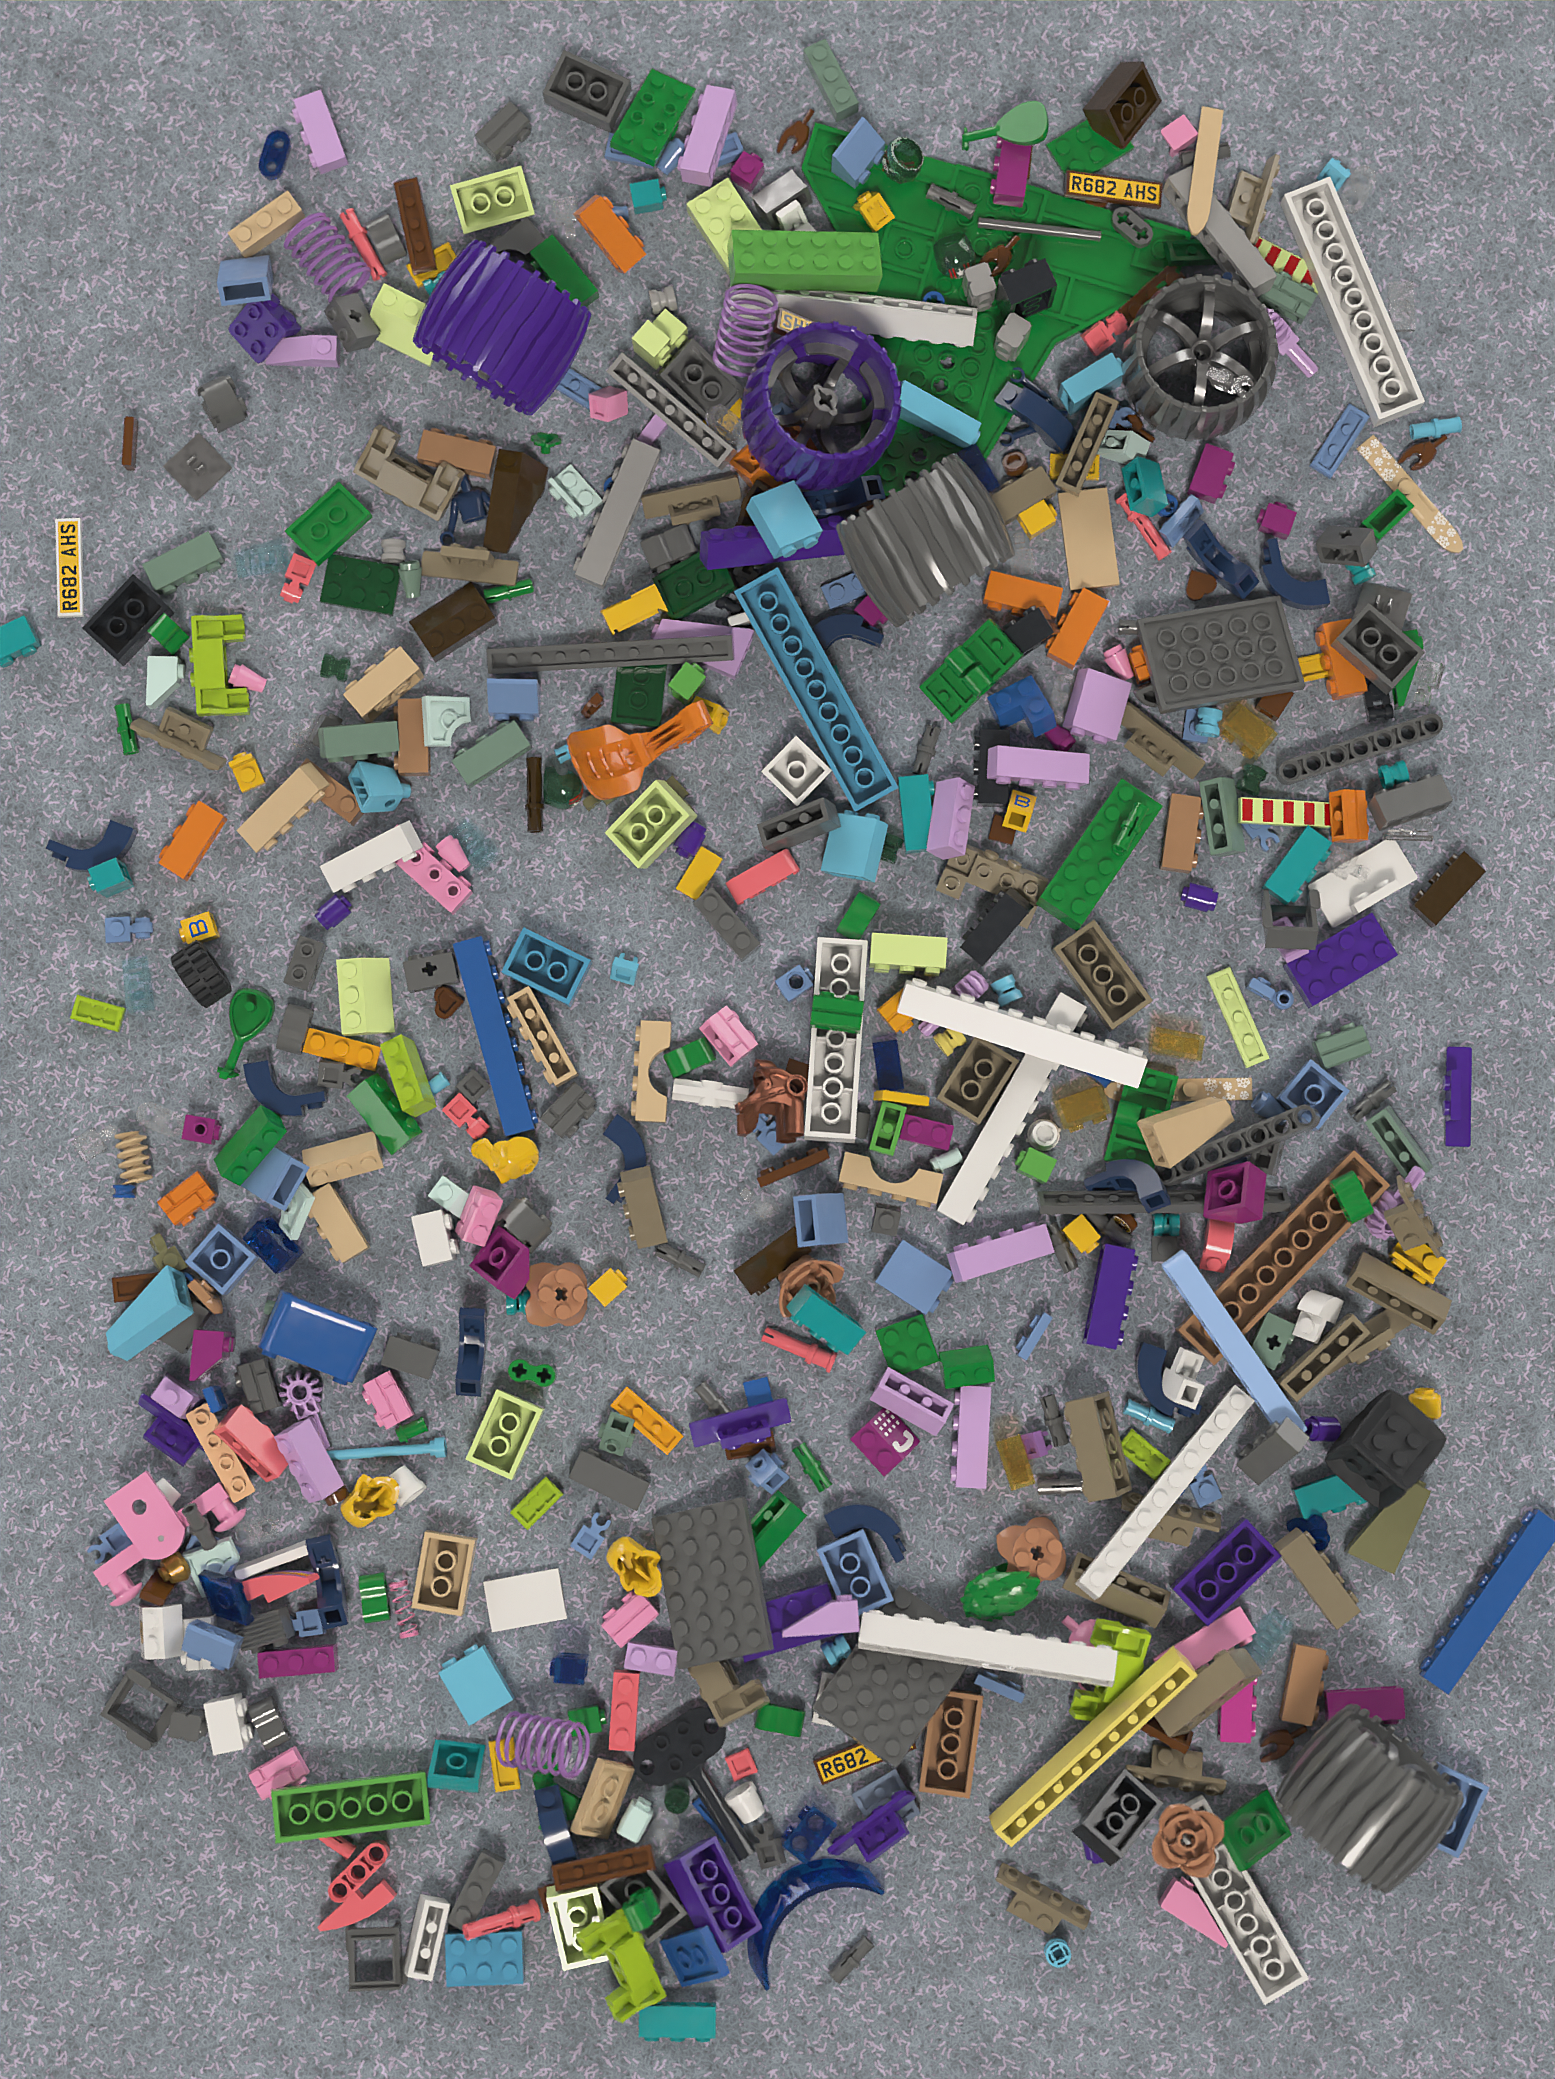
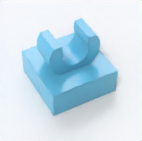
M1332 158L1323 168L1317 179L1320 181L1330 177L1336 192H1338L1351 173L1350 169H1345L1339 160Z
M621 953L619 958L615 957L613 961L610 979L634 986L639 967L637 963L638 958L634 956L633 961H628L624 959L625 953Z

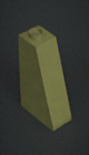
M1418 1480L1407 1490L1401 1499L1387 1508H1379L1346 1546L1344 1552L1391 1574H1395L1430 1496L1431 1491L1425 1488L1426 1483Z

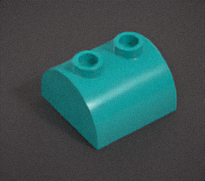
M435 1739L427 1779L428 1788L479 1793L482 1784L486 1745Z

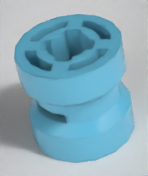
M1208 707L1198 708L1197 716L1200 721L1195 726L1194 733L1204 737H1219L1220 728L1217 722L1222 720L1223 711Z
M1013 974L990 984L993 992H996L999 997L998 1003L1000 1007L1023 997L1021 991L1015 986L1016 980Z
M842 1633L835 1637L834 1642H825L820 1645L832 1668L838 1665L842 1658L847 1659L852 1652Z
M1055 1937L1045 1944L1044 1953L1050 1965L1060 1968L1069 1963L1071 1951L1065 1940Z

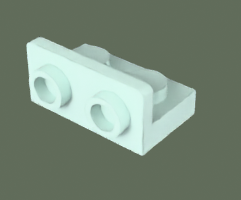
M571 464L554 479L551 477L547 480L550 486L548 489L549 493L557 501L560 498L566 504L564 509L573 519L577 516L580 521L584 520L602 504V499Z

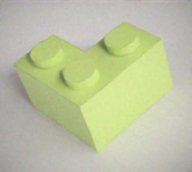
M664 309L653 323L647 320L632 337L634 352L655 370L660 365L664 367L672 358L671 353L676 347L680 349L688 340V327L668 310Z

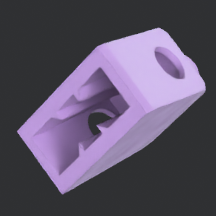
M168 1372L151 1395L153 1400L182 1419H187L186 1414L200 1407L206 1400Z

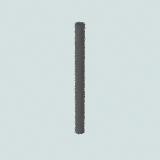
M979 218L978 228L1100 241L1101 231Z

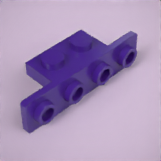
M1449 1046L1446 1048V1075L1443 1076L1442 1082L1443 1090H1445V1100L1442 1103V1114L1445 1115V1146L1470 1147L1472 1048Z
M142 1393L138 1404L157 1418L145 1432L143 1438L184 1467L198 1448L204 1451L191 1425L183 1422L182 1418L177 1417L153 1400L151 1395L147 1396Z
M780 1398L690 1422L689 1429L694 1447L719 1442L722 1449L734 1450L741 1447V1444L760 1443L765 1441L767 1437L771 1436V1427L790 1423L791 1416L786 1398Z
M900 1790L894 1793L890 1798L891 1801L886 1805L876 1807L871 1811L870 1817L856 1822L851 1827L852 1830L849 1833L836 1837L832 1841V1845L827 1848V1852L830 1855L839 1856L856 1843L866 1862H873L910 1834L898 1811L916 1798L914 1792Z

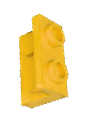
M1397 1241L1388 1254L1392 1258L1391 1263L1402 1271L1405 1268L1413 1273L1411 1278L1423 1285L1425 1283L1432 1285L1435 1282L1434 1278L1447 1261L1444 1257L1436 1258L1432 1249L1426 1244L1404 1251Z

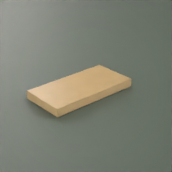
M1107 487L1081 490L1079 497L1068 492L1058 493L1070 592L1082 590L1083 587L1095 589L1119 586Z

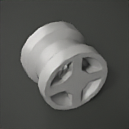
M384 539L381 541V547L383 548L381 562L400 563L406 561V557L403 554L406 541L400 539Z

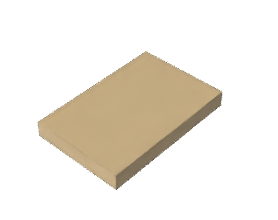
M597 1758L570 1828L571 1832L602 1839L609 1838L635 1771L632 1765Z

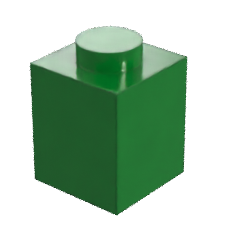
M599 1703L568 1710L569 1720L584 1724L589 1734L603 1731V1724H607L605 1709H600ZM579 1728L581 1735H584V1731ZM573 1729L571 1731L572 1737H576V1730Z

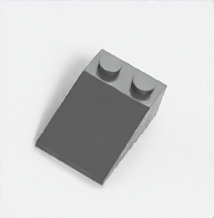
M694 339L687 340L655 375L674 395L712 427L716 425L744 392V388L730 374L719 369L715 365L713 357Z

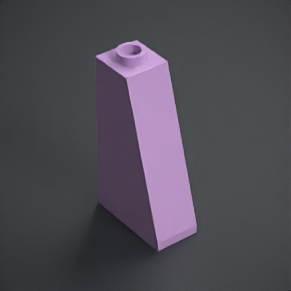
M662 619L660 625L655 624L650 637L653 639L733 635V661L697 662L696 664L735 680L753 640L754 630Z

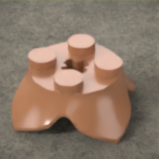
M810 1255L800 1257L798 1261L792 1263L778 1276L781 1289L779 1294L781 1315L785 1318L791 1316L786 1306L804 1284L835 1305L836 1294L833 1284L842 1279L844 1268L831 1261L812 1258Z
M543 1262L529 1266V1281L526 1283V1287L530 1291L531 1296L525 1306L528 1323L541 1327L551 1326L556 1323H561L564 1326H573L580 1323L587 1310V1279L582 1268L571 1262L563 1263L560 1266ZM556 1289L562 1290V1299L556 1300Z
M1035 1517L1029 1520L1025 1526H1010L996 1535L998 1551L1008 1562L1006 1572L1028 1571L1030 1572L1029 1576L1037 1577L1042 1582L1044 1580L1051 1581L1057 1579L1065 1571V1550L1060 1542L1057 1528L1048 1518ZM1037 1547L1039 1556L1033 1560V1554L1030 1550Z
M1184 1804L1169 1805L1160 1816L1159 1831L1152 1843L1153 1860L1163 1868L1172 1869L1179 1867L1192 1877H1208L1216 1862L1215 1846L1221 1842L1224 1836V1822L1207 1811H1195ZM1184 1833L1188 1835L1190 1833L1193 1834L1190 1838L1191 1843L1188 1845L1185 1842L1180 1843Z

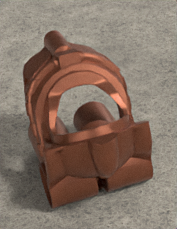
M756 1059L754 1062L756 1071L753 1074L754 1090L747 1095L746 1099L734 1105L736 1113H739L737 1115V1136H744L745 1138L756 1128L759 1114H769L776 1116V1142L782 1144L796 1142V1137L804 1136L803 1101L805 1100L804 1094L808 1089L807 1081L801 1075H791L787 1071L777 1068L770 1060Z

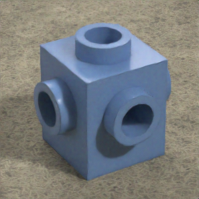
M764 1449L754 1455L745 1465L751 1473L748 1478L758 1488L762 1486L771 1495L790 1478L781 1467L784 1464L781 1458L776 1453L770 1455Z

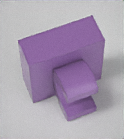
M1041 1430L1019 1436L1026 1460L1048 1454L1047 1451L1052 1448V1444L1045 1445L1043 1437L1048 1435L1047 1431L1041 1432Z

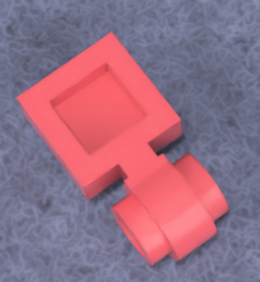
M1117 310L1105 318L1107 321L1105 324L1099 320L1081 335L1091 353L1096 357L1116 342L1111 335L1112 333L1119 335L1128 328L1126 318Z
M295 553L293 554L284 576L292 580L290 584L285 582L280 593L284 601L291 604L293 602L299 603L303 593V589L299 588V583L308 587L316 566L312 560Z
M460 1092L442 1109L459 1128L467 1123L469 1127L466 1129V1132L475 1141L478 1138L482 1139L488 1133L487 1129L490 1126L480 1116L477 1119L472 1118L478 1110Z

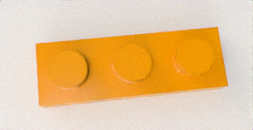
M309 1028L302 1052L375 1072L381 1054V1047Z
M628 1386L610 1405L619 1414L635 1419L634 1427L666 1455L684 1437L683 1434Z

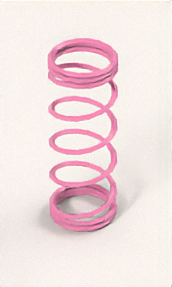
M408 1580L389 1583L390 1591H398L395 1588L408 1585ZM404 1589L403 1591H408V1592H407L406 1594L400 1596V1597H397V1598L393 1599L392 1602H393V1603H399V1602H401V1601H395V1600H398V1599H400V1598H402V1597L408 1595V1594L410 1593V1591L407 1590V1589ZM405 1601V1602H408V1603H410V1604L407 1605V1606H405V1607H403V1608H401V1609H399V1610H397V1611H395L394 1613H395V1614H402V1612H399V1611H401V1610H403V1609H405V1608L411 1606V1605H412V1602H411V1601ZM408 1612L409 1614L413 1615L398 1622L397 1625H406L402 1622L412 1618L415 1615V1613ZM412 1623L410 1625H415V1627L399 1633L400 1639L418 1635L419 1630H414L417 1624Z

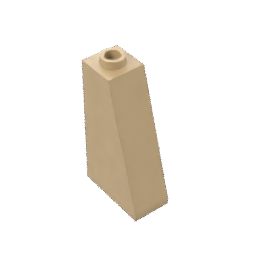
M1208 1097L1141 1119L1137 1124L1154 1164L1172 1168L1234 1122V1118L1231 1113V1107L1226 1099Z

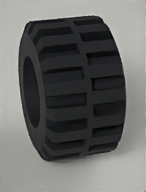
M198 940L193 941L171 956V963L176 973L201 1006L208 1008L232 992L231 983L224 971L204 944Z

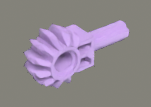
M1267 308L1270 320H1273L1276 328L1279 355L1283 356L1286 354L1306 377L1313 376L1317 372L1318 366L1297 345L1300 339L1273 309Z
M975 970L968 973L950 990L951 994L960 996L961 993L973 996L976 1001L985 993L989 985L985 981L986 979ZM923 1021L918 1026L925 1036L931 1035L939 1027V1025Z
M1414 1166L1404 1181L1406 1183L1410 1182L1413 1190H1415L1423 1179L1425 1171ZM1386 1190L1378 1202L1372 1205L1374 1213L1367 1216L1364 1220L1369 1232L1377 1239L1382 1238L1386 1240L1389 1236L1392 1238L1395 1236L1385 1219L1384 1211L1405 1204L1399 1190L1396 1192Z
M300 1370L296 1371V1379L293 1375L288 1374L286 1377L290 1384L286 1382L280 1384L282 1388L287 1389V1391L279 1393L280 1397L287 1396L288 1398L282 1403L283 1406L292 1403L290 1411L295 1412L297 1420L310 1419L324 1448L328 1449L330 1444L318 1416V1412L322 1411L319 1404L321 1398L314 1395L323 1391L322 1387L314 1388L313 1386L319 1382V1379L315 1378L310 1382L311 1372H307L303 1378ZM298 1385L304 1386L307 1390V1395L304 1399H300L295 1395V1389Z

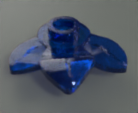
M1312 1514L1308 1520L1293 1518L1286 1522L1289 1532L1296 1527L1303 1533L1307 1530L1316 1542L1313 1545L1316 1551H1322L1328 1547L1330 1534L1327 1531L1328 1524L1322 1516Z

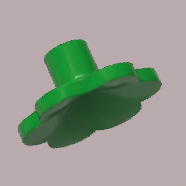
M539 432L537 435H531V441L534 442V445L541 446L542 454H550V448L562 442V439L558 438V435L554 433Z

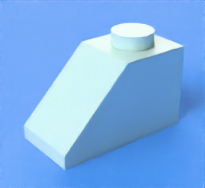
M1108 430L1097 455L1127 465L1137 456L1145 458L1150 442L1133 431Z
M148 656L146 706L149 709H156L181 685V679L185 678V664H181V660L178 657Z
M442 1175L428 1197L460 1218L469 1193Z

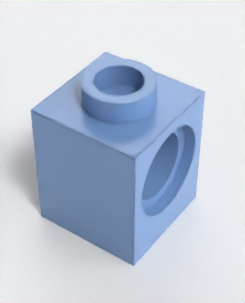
M799 964L775 980V984L787 1002L790 1003L813 988L814 985L811 981L815 978L807 967L803 969ZM794 976L801 977L804 982L803 986L799 989H793L789 985V980Z

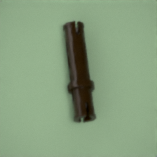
M528 757L526 758L527 804H525L528 820L527 832L542 833V811L545 810V805L542 804V758Z

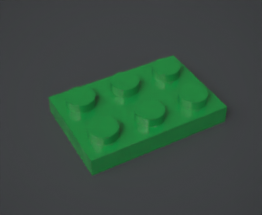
M1085 120L1046 144V149L1065 176L1067 170L1095 174L1134 150V146L1130 141L1125 149H1119L1093 131L1088 120Z
M338 482L284 532L319 567L373 516Z
M1267 1789L1256 1794L1222 1820L1224 1822L1222 1842L1239 1872L1249 1869L1292 1835Z

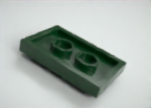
M700 552L652 578L665 603L670 620L680 621L738 589L729 568L707 570L700 560Z
M332 554L327 561L320 603L393 616L401 579L398 572L400 566Z
M668 664L617 667L611 723L652 728L661 726Z

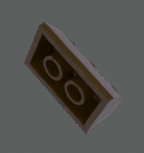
M1143 61L1120 62L1082 110L1093 131L1119 149H1125L1162 100Z
M469 582L410 620L409 623L436 663L496 625L497 620L474 585Z
M794 1226L733 1271L750 1295L756 1293L757 1296H760L770 1288L769 1282L775 1278L778 1280V1276L782 1271H785L803 1255H808L812 1250L810 1247H798L797 1231Z

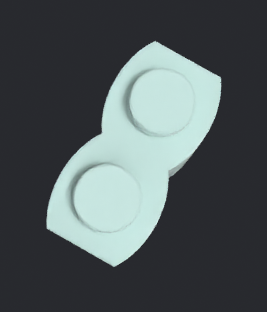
M638 1797V1799L632 1798L616 1831L629 1840L639 1843L653 1816L654 1809L651 1808L652 1803L642 1797Z

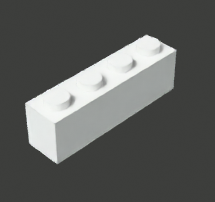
M409 820L321 865L320 868L333 893L341 889L346 893L358 887L355 883L358 880L362 879L365 883L377 877L376 871L382 869L385 873L397 867L395 861L402 858L403 862H406L416 857L415 851L423 848V845Z

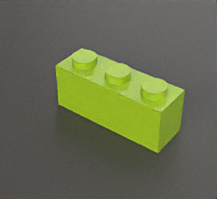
M400 1034L380 1044L402 1111L417 1117L436 1108L437 1106L415 1042Z

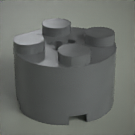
M223 375L196 388L198 397L202 396L204 399L202 407L213 427H217L218 433L245 421V418L248 417L245 402L241 396L236 397L234 390L236 387L230 375L225 377Z
M523 1196L521 1199L515 1198L498 1215L495 1222L498 1224L502 1221L504 1223L503 1229L521 1243L529 1247V1254H532L552 1233L550 1229L552 1222L543 1214L538 1216L532 1210L534 1205Z

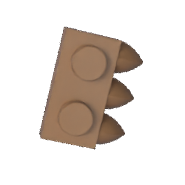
M194 1279L187 1285L212 1313H223L222 1302L216 1294L217 1290L205 1279Z

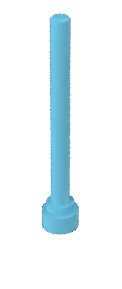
M438 1437L426 1444L330 1450L327 1453L331 1461L428 1453L436 1458L447 1457L446 1437Z

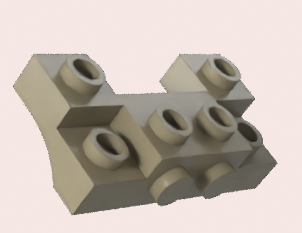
M382 424L377 425L353 472L381 488L385 494L393 495L402 500L404 505L416 508L436 521L441 520L452 497L457 493L465 473L443 461L438 466L435 475L430 474L394 453L401 435Z
M967 844L965 855L949 858L936 890L959 900L966 882L996 895L1001 890L1006 893L1012 887L1034 906L1019 924V926L1028 929L1038 906L1036 902L1044 892L1049 879L1022 868V864L1015 860L1008 859L1006 861L999 858V854L988 849L982 851Z
M728 1659L688 1668L690 1675L696 1679L700 1687L699 1693L702 1699L708 1703L719 1727H726L746 1714H751L771 1702L760 1679H753L741 1686Z

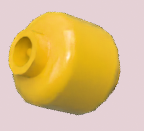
M1416 1388L1414 1393L1408 1396V1400L1432 1421L1441 1417V1395L1436 1393L1434 1388Z

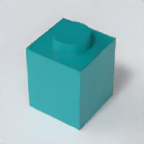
M659 179L629 184L635 215L664 209L663 201H667L665 186L660 187Z

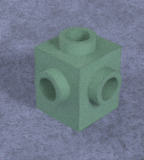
M611 1411L607 1424L602 1423L597 1437L602 1438L599 1449L623 1456L626 1447L631 1449L636 1435L631 1433L635 1419Z

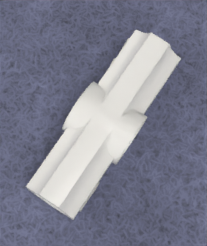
M675 1078L672 1100L698 1103L699 1106H713V1108H720L721 1106L735 1109L734 1105L747 1098L749 1088L723 1085L721 1082L701 1080L699 1082Z

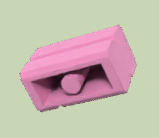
M725 1006L711 1016L699 1028L730 1067L744 1058L758 1045L754 1034L750 1030H746L740 1022L738 1014L730 1010L728 1006Z
M473 1185L461 1213V1220L458 1221L455 1228L457 1235L465 1242L485 1247L503 1200L496 1192Z
M392 1370L363 1384L365 1390L362 1391V1395L368 1405L373 1404L376 1413L373 1415L379 1427L384 1426L387 1430L415 1415Z
M633 1590L621 1600L624 1604L618 1610L613 1607L602 1617L605 1621L601 1626L620 1648L660 1614L659 1610L647 1597L636 1595Z
M293 1746L248 1773V1776L256 1787L261 1799L265 1800L269 1797L272 1801L271 1789L287 1787L290 1784L292 1786H299L307 1781L305 1776L310 1771L297 1747Z

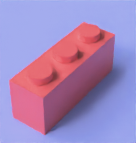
M242 1404L230 1409L213 1431L266 1482L278 1478L288 1466L284 1455L277 1447V1442L271 1429L257 1420L253 1412Z
M616 1669L614 1671L609 1750H635L640 1671Z

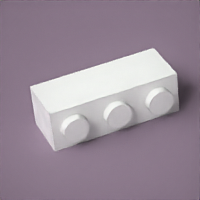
M423 1894L419 1896L402 1969L407 1977L428 1981L433 1980L450 1904L444 1898Z

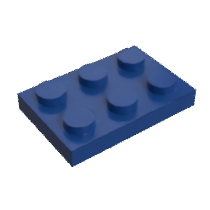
M708 1926L673 1934L659 1941L682 1987L723 1978L731 1973L727 1966V1961L721 1954L715 1942V1937Z

